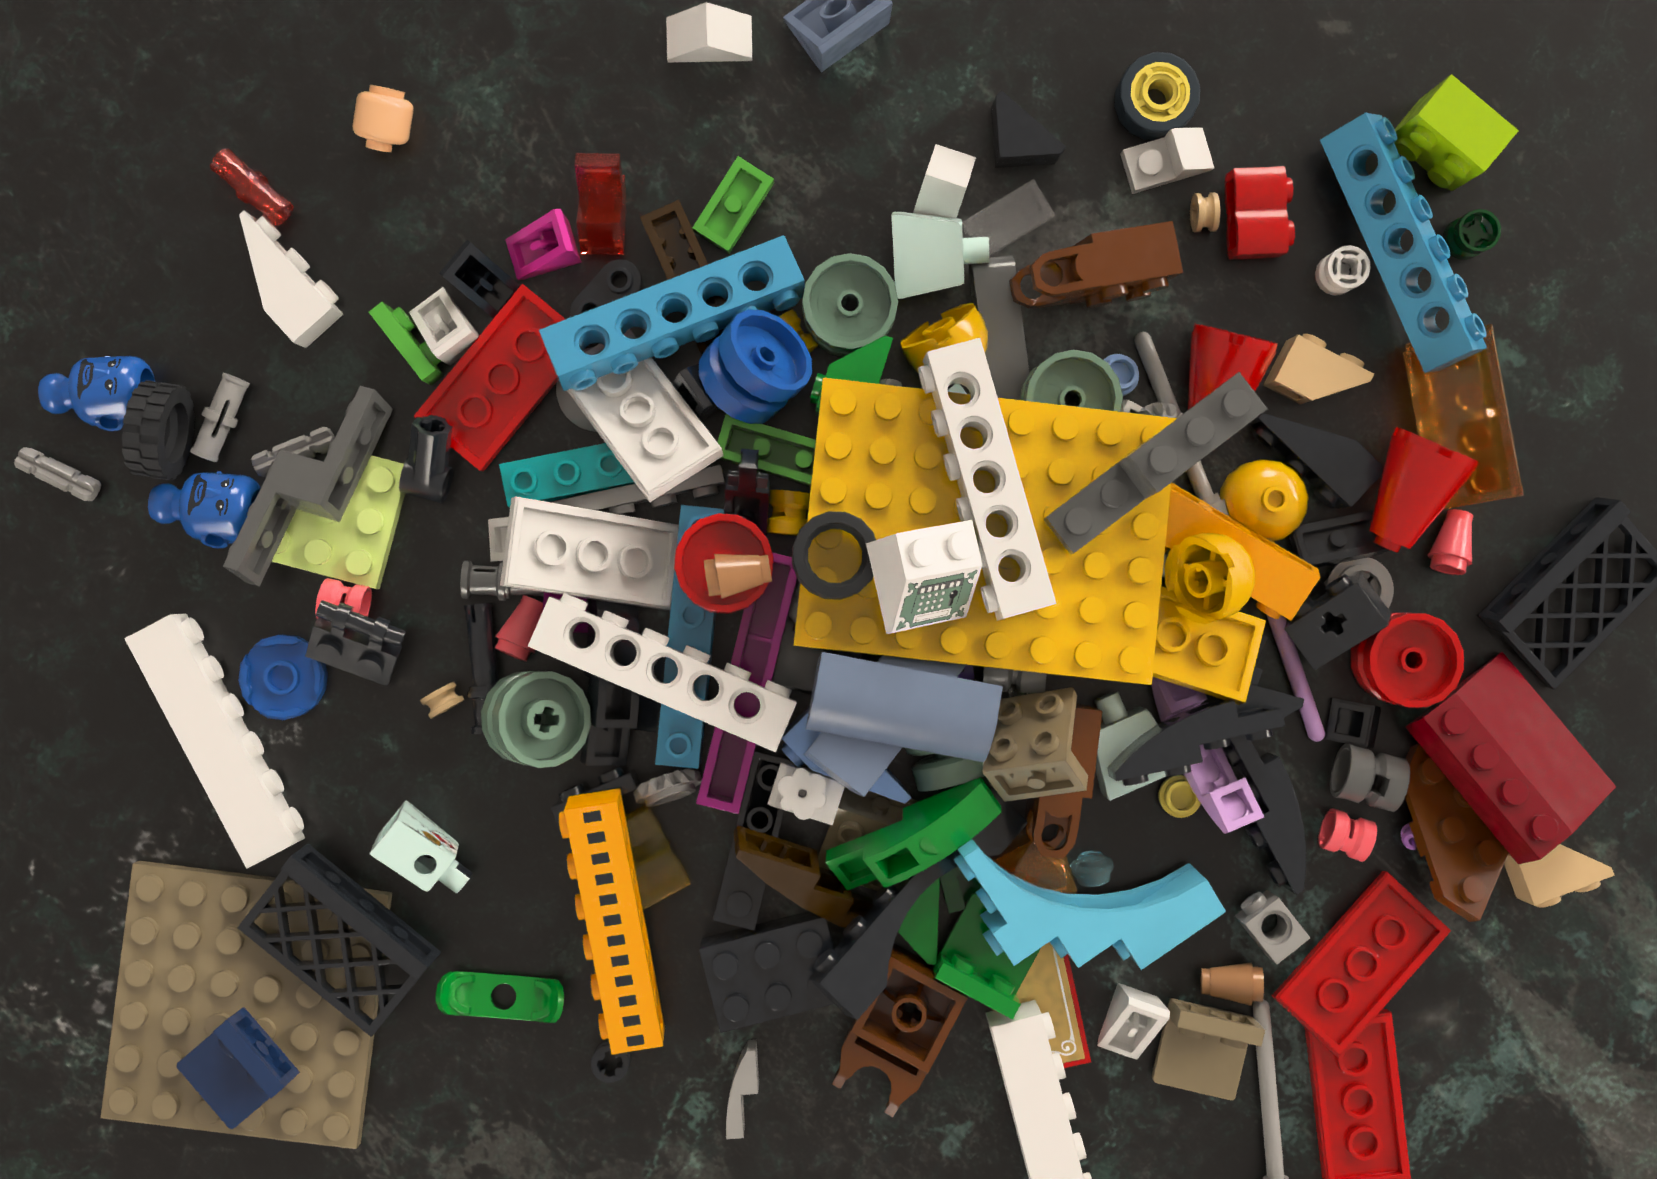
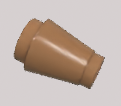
M714 554L715 559L704 560L709 596L721 595V599L763 585V583L772 582L768 555Z
M1252 962L1212 967L1210 969L1201 968V994L1252 1006V1001L1263 1002L1264 974L1262 967H1252Z

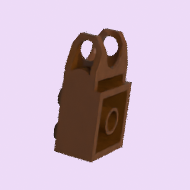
M1173 221L1092 233L1072 247L1042 254L1032 264L1020 269L1009 280L1013 302L1031 309L1086 302L1087 308H1095L1112 303L1113 298L1125 296L1126 302L1137 301L1152 296L1151 292L1168 288V281L1183 273ZM1024 276H1032L1033 290L1042 293L1040 297L1030 299L1022 293L1020 283Z
M1076 703L1071 745L1072 753L1088 775L1087 791L1026 799L1025 820L1028 824L1025 826V832L1032 846L1037 847L1041 856L1063 859L1074 847L1077 838L1082 799H1092L1102 710L1090 705ZM1049 824H1058L1055 836L1049 840H1042L1043 829ZM1066 835L1065 843L1060 848L1055 849Z
M893 944L888 966L887 987L858 1020H853L842 1045L840 1066L834 1076L832 1085L841 1089L844 1082L862 1067L873 1066L881 1069L891 1081L892 1089L884 1113L893 1117L900 1105L920 1088L968 996L936 979L932 964H927L922 958ZM906 1002L916 1004L919 1010L914 1008L913 1012L909 1013L904 1010V1005Z

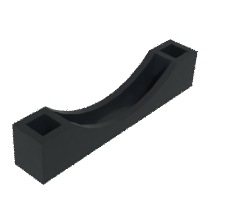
M988 787L1001 805L1002 812L972 839L985 855L994 856L1002 854L1028 822L1007 801H1003L994 787ZM958 850L906 880L887 888L882 886L873 896L872 902L874 905L863 917L861 915L855 917L843 931L845 938L834 950L829 948L816 960L813 965L816 971L810 976L809 980L845 1015L858 1020L887 987L888 966L893 944L906 914L930 885L939 877L957 867L953 859L960 855Z

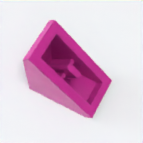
M553 209L505 239L517 280H525L581 263L570 223L561 209Z

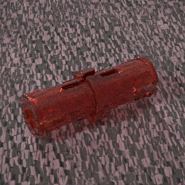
M223 149L213 157L212 161L214 163L210 164V169L236 190V196L242 202H249L255 206L275 226L284 223L290 217L291 213L289 211H293V205L268 184L267 178L261 172H254L230 149Z

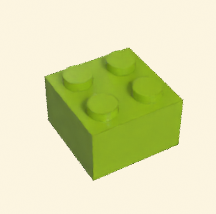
M1451 74L1420 98L1395 128L1397 140L1394 141V144L1401 156H1404L1409 161H1416L1428 171L1427 175L1434 184L1441 188H1448L1452 192L1485 172L1519 130Z

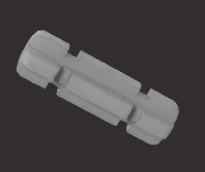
M321 427L310 432L309 437L302 435L274 446L272 452L264 450L254 454L251 458L252 464L259 476L266 477L267 470L274 463L280 449L314 458L317 452H321V454L327 453L329 444L335 436L330 428Z
M23 447L14 461L16 468L28 474L31 473L36 478L65 492L69 491L73 496L84 501H93L101 489L100 481L88 475L85 476L80 471L51 457L48 458L43 453L32 448Z

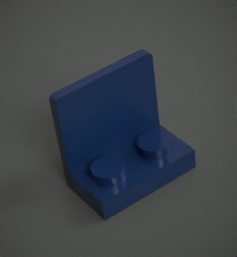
M245 1007L225 1020L210 1036L176 1065L177 1069L229 1129L237 1127L300 1073Z

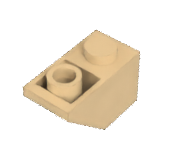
M1303 334L1302 336L1296 335L1286 340L1263 386L1301 405L1371 382L1374 373L1364 369V362L1346 353H1341L1339 356L1325 349L1327 344L1320 338L1310 334Z
M1561 844L1541 860L1517 864L1508 853L1504 862L1516 897L1539 908L1555 905L1561 901L1560 896L1573 891L1587 892L1594 890L1601 885V880L1614 876L1612 867Z

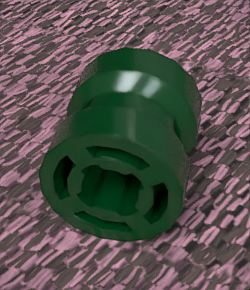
M1476 209L1452 221L1446 227L1443 238L1449 247L1452 257L1467 260L1490 250L1498 243L1501 236V225L1499 219L1492 212L1486 209Z

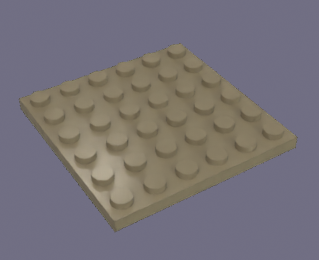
M146 861L133 863L101 1118L357 1149L361 1144L374 1035L370 1037L237 928L276 879L275 877ZM288 879L283 885L286 903L305 902L303 888L294 880ZM365 889L390 910L392 892ZM275 897L268 905L275 904ZM316 909L319 931L339 929L336 914L329 909ZM306 910L287 912L290 933L309 931ZM277 912L261 913L254 922L267 934L280 933ZM362 936L350 937L353 958L372 957L371 943ZM340 938L321 939L324 960L343 959ZM311 940L291 941L294 956L301 961H313ZM374 965L354 967L357 987L377 986ZM344 967L325 969L326 980L335 989L347 988ZM378 995L358 996L360 1009L374 1020L377 1017ZM245 1007L300 1073L237 1127L229 1129L177 1069L176 1065L210 1036L225 1020Z

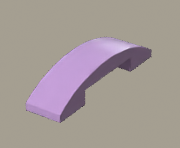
M1152 677V690L1161 722L1180 712L1201 705L1202 702L1207 700L1204 693ZM1203 744L1199 745L1203 762L1190 765L1192 771L1184 774L1206 812L1222 832L1226 834L1264 818L1246 778L1237 780L1223 749L1205 750Z

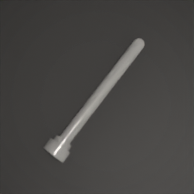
M1139 332L1135 336L1134 342L1158 402L1177 405V409L1180 411L1151 336L1147 332ZM1201 461L1197 462L1186 471L1196 497L1229 516L1225 499L1221 500L1218 492L1213 493Z
M1263 999V1002L1253 1003V1018L1265 1029L1262 1047L1256 1046L1267 1175L1263 1176V1179H1289L1287 1175H1284L1270 1005Z

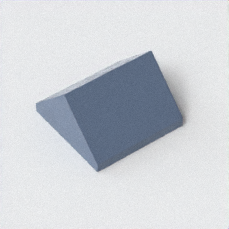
M806 0L785 15L783 19L820 72H823L890 23L893 3L891 0Z

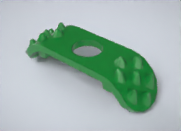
M453 971L446 973L439 981L435 1001L438 1009L447 1015L555 1023L563 1011L564 992L560 981L550 978ZM499 984H508L516 992L515 1003L508 1009H499L492 1002V992Z

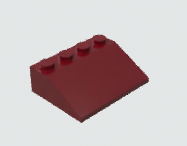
M1502 651L1458 684L1443 701L1433 704L1405 726L1517 864L1537 861L1545 857L1572 835L1616 788L1615 784Z

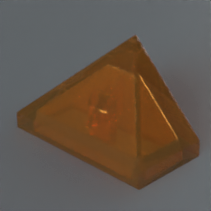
M1033 840L994 860L1008 873L1037 887L1066 894L1077 893L1067 856L1063 859L1041 856Z

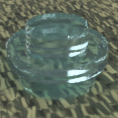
M1086 851L1078 855V858L1071 863L1070 868L1072 875L1076 877L1079 885L1096 887L1110 881V873L1113 871L1114 866L1113 860L1103 855L1102 852Z

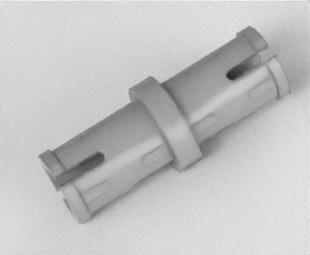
M223 372L222 380L210 407H204L202 416L205 419L195 444L190 450L191 453L209 461H218V455L230 428H235L238 423V419L235 416L250 383ZM226 400H228L227 405H226V407H225V410H224V412L222 413V416H221V418H220V421H219V424H218V426H217V429H216L215 433L212 435L213 430H214V428H215V426H216V423H217L218 420H219V417H220L221 411H222V409H223V407H224V404H225Z

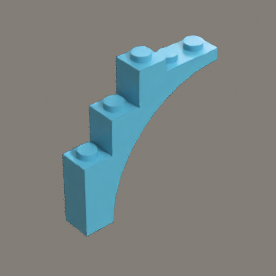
M973 839L957 849L960 855L953 859L968 882L976 877L982 888L975 892L987 909L980 916L989 930L982 935L996 956L1005 952L1014 966L1050 942L1060 958L1068 954L1078 968L1112 945L1123 961L1131 957L1142 970L1226 912L1207 879L1190 863L1162 879L1131 890L1090 895L1066 894L1037 887L1008 873L985 855Z

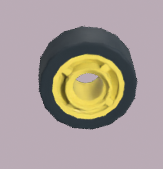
M1153 52L1141 56L1127 68L1115 90L1114 107L1119 121L1129 133L1143 140L1164 138L1170 129L1183 128L1193 117L1199 105L1200 84L1191 66L1184 59L1172 53ZM1157 89L1165 95L1166 103L1161 105L1152 102L1148 96V90Z

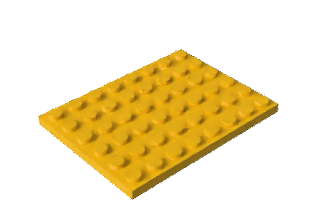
M823 378L807 522L812 517L828 511L847 512L862 519L873 531L876 540L896 533L961 522L956 506V499L961 498L957 480H949L944 465L943 455L949 453L945 437H937L932 423L931 411L936 410L932 392L925 394L924 390L919 388ZM948 392L949 398L956 404L962 405L970 402V394ZM998 398L1057 603L1055 605L997 620L995 612L988 613L983 602L981 587L987 584L981 568L966 617L886 634L874 576L858 594L842 600L823 599L810 593L800 583L793 646L1152 685L1171 483L1158 493L1143 500L1072 555L1069 554L1044 521V518L1177 418ZM974 427L961 429L960 438L966 447L977 449L982 446L983 437L979 430ZM979 470L974 473L973 483L977 490L983 493L994 491L995 479L991 473L985 470ZM989 514L986 518V529L994 537H1004L1008 530L1007 521L999 514ZM829 529L821 532L812 540L808 549V562L812 571L820 579L829 583H841L851 579L858 572L862 563V550L859 542L852 534L841 529ZM1003 557L999 562L998 571L1004 580L1015 582L1020 575V566L1013 558Z

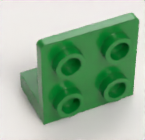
M972 893L965 904L966 909L960 913L937 956V964L932 965L934 976L939 981L1013 1020L1021 1005L1016 993L1041 948L1015 966L1005 952L996 956L982 935L989 930L980 916L987 909L977 894Z

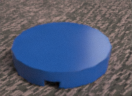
M276 635L260 640L245 655L240 664L239 685L244 699L249 705H252L259 711L258 713L267 718L286 720L305 715L318 705L326 691L328 671L325 663L305 656L309 644L308 641L299 636Z

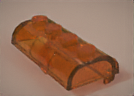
M1493 324L1484 325L1487 335L1483 339L1487 349L1436 372L1424 373L1412 344H1405L1406 351L1403 352L1418 435L1479 462L1475 472L1444 509L1524 495Z

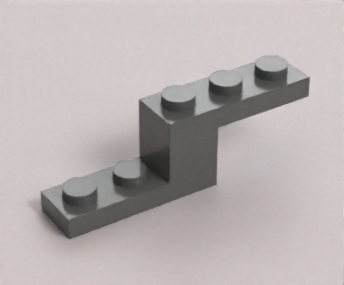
M1238 372L1044 518V521L1069 554H1074L1143 500L1169 485L1268 408L1241 373Z
M363 386L359 387L353 401L347 407L346 416L336 437L329 444L324 462L279 450L274 463L267 470L266 479L254 503L248 509L247 518L236 540L229 548L228 557L223 567L243 581L260 587L296 510L337 522L341 521L393 410L376 390Z

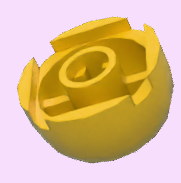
M973 303L962 304L941 313L943 319L930 326L928 321L923 323L901 341L904 355L917 373H919L918 368L924 366L923 359L928 351L980 338L984 352H986L988 330L981 313L977 311Z
M1266 459L1255 460L1237 467L1228 474L1219 495L1221 500L1225 499L1231 518L1272 542L1286 538L1300 526L1307 514L1309 498L1304 481L1293 468L1280 461Z
M1201 533L1185 538L1180 544L1174 545L1171 548L1164 566L1167 591L1175 592L1176 598L1180 602L1175 605L1176 608L1192 622L1208 624L1234 615L1248 602L1255 586V569L1250 555L1240 543L1223 534Z

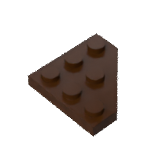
M1419 744L1410 747L1405 758L1410 766V779L1405 799L1413 822L1409 823L1418 852L1420 857H1426L1433 881L1429 882L1434 899L1469 922L1479 921L1500 875L1508 851Z

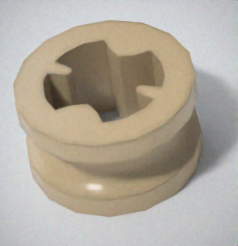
M1216 192L1210 193L1206 198L1202 197L1201 193L1193 194L1190 205V221L1193 232H1200L1203 227H1207L1210 232L1217 231L1220 222V200Z
M454 681L420 700L422 705L429 706L430 713L428 716L430 719L465 700L462 695L458 696L455 693L457 685Z

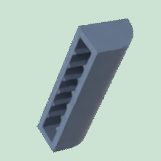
M822 652L817 662L805 729L984 762L994 738L1003 686Z
M881 656L877 661L878 663L958 677L966 666L963 664L892 656ZM821 732L804 753V756L840 784L857 795L864 797L902 747Z

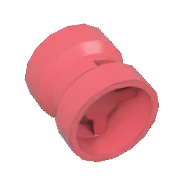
M326 578L318 592L315 614L320 602L324 600L335 605H339L340 602L354 607V612L368 617L372 600L371 588L359 584L347 587L339 580Z
M1332 808L1327 812L1322 821L1318 835L1319 847L1331 852L1344 851L1347 857L1363 862L1370 856L1377 836V825L1375 822L1361 817L1356 820L1351 819L1348 813Z

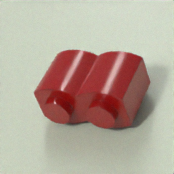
M1285 166L1233 168L1225 175L1226 239L1229 260L1281 257L1288 253L1289 246L1293 245L1295 226L1292 220H1288L1286 210L1287 204L1291 203L1293 198V182L1290 177H1287Z

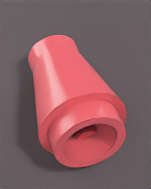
M1457 509L1447 511L1445 521L1428 554V557L1431 559V569L1449 575H1464L1467 566L1472 565L1473 514Z
M523 595L516 609L495 636L498 639L495 649L527 662L530 653L535 654V649L528 647V644L543 612V603Z

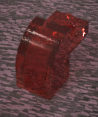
M576 153L575 172L579 193L576 223L581 254L624 255L626 184L625 175H622L620 154Z

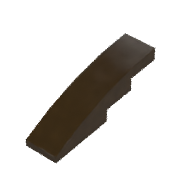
M679 200L640 217L668 280L708 265ZM713 296L708 298L705 303L712 307H719L725 302L723 297ZM724 329L719 330L718 335L708 341L696 342L701 356L714 339L721 336Z
M739 825L736 826L734 830L736 858L766 884L800 907L840 927L846 928L855 917L859 915L863 917L874 905L871 898L852 893L851 889L846 890L831 870L819 867L817 850Z

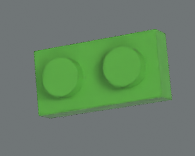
M738 156L692 227L693 232L730 254L772 188L774 178Z
M381 302L369 311V314L422 381L432 386L445 376L437 366L441 360L431 352L426 341L420 344L411 333V330L416 326L401 307L393 310V308Z

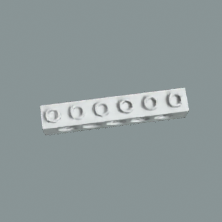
M976 338L928 351L923 359L924 366L918 368L919 377L925 394L932 392L936 410L931 411L932 423L937 437H945L949 453L943 455L944 465L949 480H957L961 498L956 499V506L961 522L969 520L973 522L982 570L987 584L981 587V594L987 612H995L996 619L1001 620L1057 604L981 339ZM952 384H962L967 387L971 396L970 402L962 405L954 403L948 396V387ZM974 427L979 430L983 437L982 446L977 449L966 447L960 438L961 429ZM985 470L993 475L995 479L993 492L983 493L976 489L973 483V475L976 471ZM989 514H999L1007 521L1008 530L1004 537H994L987 531L986 518ZM1003 557L1013 558L1020 566V575L1015 582H1008L999 574L998 565Z
M563 593L561 600L553 597L548 598L528 647L776 752L797 704V701L789 698L792 692L791 689L767 680L765 687L748 681L751 672L730 663H726L724 670L708 664L711 655L686 645L683 652L667 646L669 637L645 628L642 635L626 628L629 620L604 610L602 617L585 611L588 605L587 602L569 594ZM583 622L589 623L595 630V640L587 648L579 647L573 639L574 629ZM621 640L631 641L637 650L635 660L627 666L619 664L613 654L615 645ZM662 657L671 658L678 667V674L670 683L659 681L654 674L655 663ZM711 675L717 680L719 692L714 699L703 700L696 695L694 684L699 676ZM750 692L758 697L760 710L756 715L743 717L737 713L734 703L739 694Z

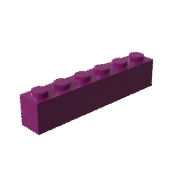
M773 552L772 582H769L763 595L744 609L731 660L732 665L751 672L748 681L765 687L767 680L772 681L797 581L792 566V557ZM744 692L735 699V709L743 717H752L760 710V701L753 693ZM715 727L696 804L739 814L756 747L755 743Z

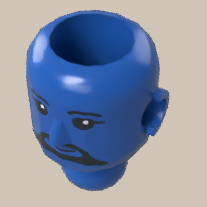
M136 356L84 358L72 366L69 378L59 373L44 376L39 382L38 395L43 409L52 414H63L73 408L77 416L85 423L107 431H118L123 428V419L127 410L126 406L128 400L131 399L133 390L138 387L140 382H145V380L155 381L150 366L143 359Z
M217 471V473H197L191 475L184 482L182 489H178L169 483L153 487L149 494L148 511L150 517L160 524H169L180 520L184 531L192 538L200 540L206 546L226 548L228 543H233L236 540L247 518L248 509L254 503L261 487L249 476L222 474L221 471Z

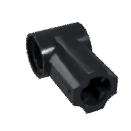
M429 415L427 417H416L412 423L409 456L404 463L399 481V491L401 493L442 504L446 501L453 480V467L448 466L453 427L446 422L445 418Z

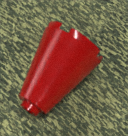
M1195 324L1193 332H1191L1188 410L1238 372L1241 373L1251 388L1256 391L1277 353L1278 344L1248 335Z
M1396 427L1391 436L1369 531L1377 534L1374 543L1397 553L1401 546L1411 549L1475 472L1479 462L1441 446L1436 442Z

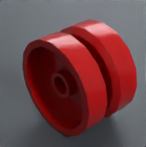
M718 513L699 519L684 532L676 548L674 569L680 588L693 604L712 613L731 614L748 608L763 595L769 582L721 599V595L709 596L704 560L715 559L714 554L768 555L772 576L774 560L768 538L756 524L739 515Z
M1395 612L1391 613L1390 623L1387 627L1351 648V669L1358 685L1375 699L1408 708L1429 707L1443 701L1457 687L1464 670V650L1457 634L1443 620L1426 613Z

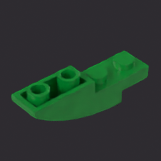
M979 777L904 807L903 819L899 822L826 850L825 863L846 890L876 879L880 881L884 888H887L931 867L966 844L1002 812L1001 805L983 779Z

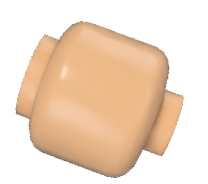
M370 85L369 91L358 94L353 131L358 136L366 139L365 147L383 152H392L393 145H402L409 140L413 105L404 99L405 92Z

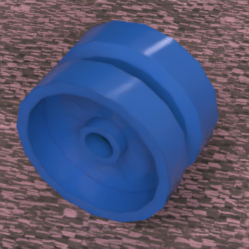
M748 309L737 314L725 327L721 336L716 337L705 349L699 360V377L705 392L716 406L729 416L748 424H763L774 418L785 407L787 401L796 396L807 385L812 375V358L805 342L789 324L780 317L764 310Z

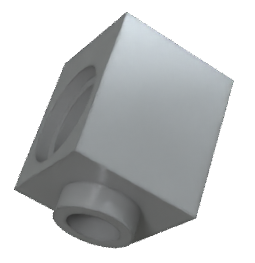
M1268 890L1263 894L1257 892L1248 897L1241 904L1242 910L1235 915L1236 919L1262 952L1276 964H1279L1310 939V936L1280 898ZM1276 914V927L1270 932L1263 933L1261 925L1264 918L1268 915Z

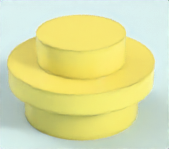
M1184 775L1171 776L1160 787L1158 795L1160 805L1171 816L1177 818L1188 817L1194 814L1201 805Z

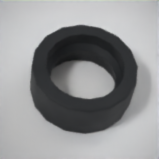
M828 511L812 517L799 530L792 546V566L798 581L810 593L823 599L842 600L858 594L873 579L866 543L876 540L873 531L862 519L847 512ZM829 529H841L852 534L859 542L862 550V563L858 572L851 579L841 583H829L820 579L812 571L808 562V549L812 540L821 532Z

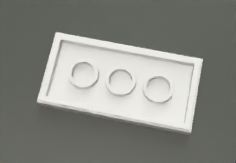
M630 329L624 334L627 338L637 339ZM598 344L597 346L593 347L585 353L588 355H596L600 353L605 346L602 344ZM652 357L638 362V365L629 372L623 374H614L612 372L599 377L595 384L586 389L573 390L571 388L567 390L649 502L723 457L720 445Z
M513 497L511 498L500 586L560 595L566 593L580 598L671 610L679 525Z

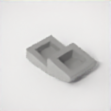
M757 1039L747 1041L736 1064L727 1107L726 1139L744 1138L745 1114L743 1095L758 1094Z

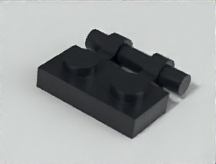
M322 600L316 612L318 619L313 626L305 656L388 686L394 674L406 631L391 626L390 620L380 616L375 620L353 611L354 607L340 602L339 605H335Z

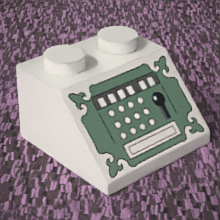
M972 520L896 533L866 543L886 634L956 620L967 616L982 568Z

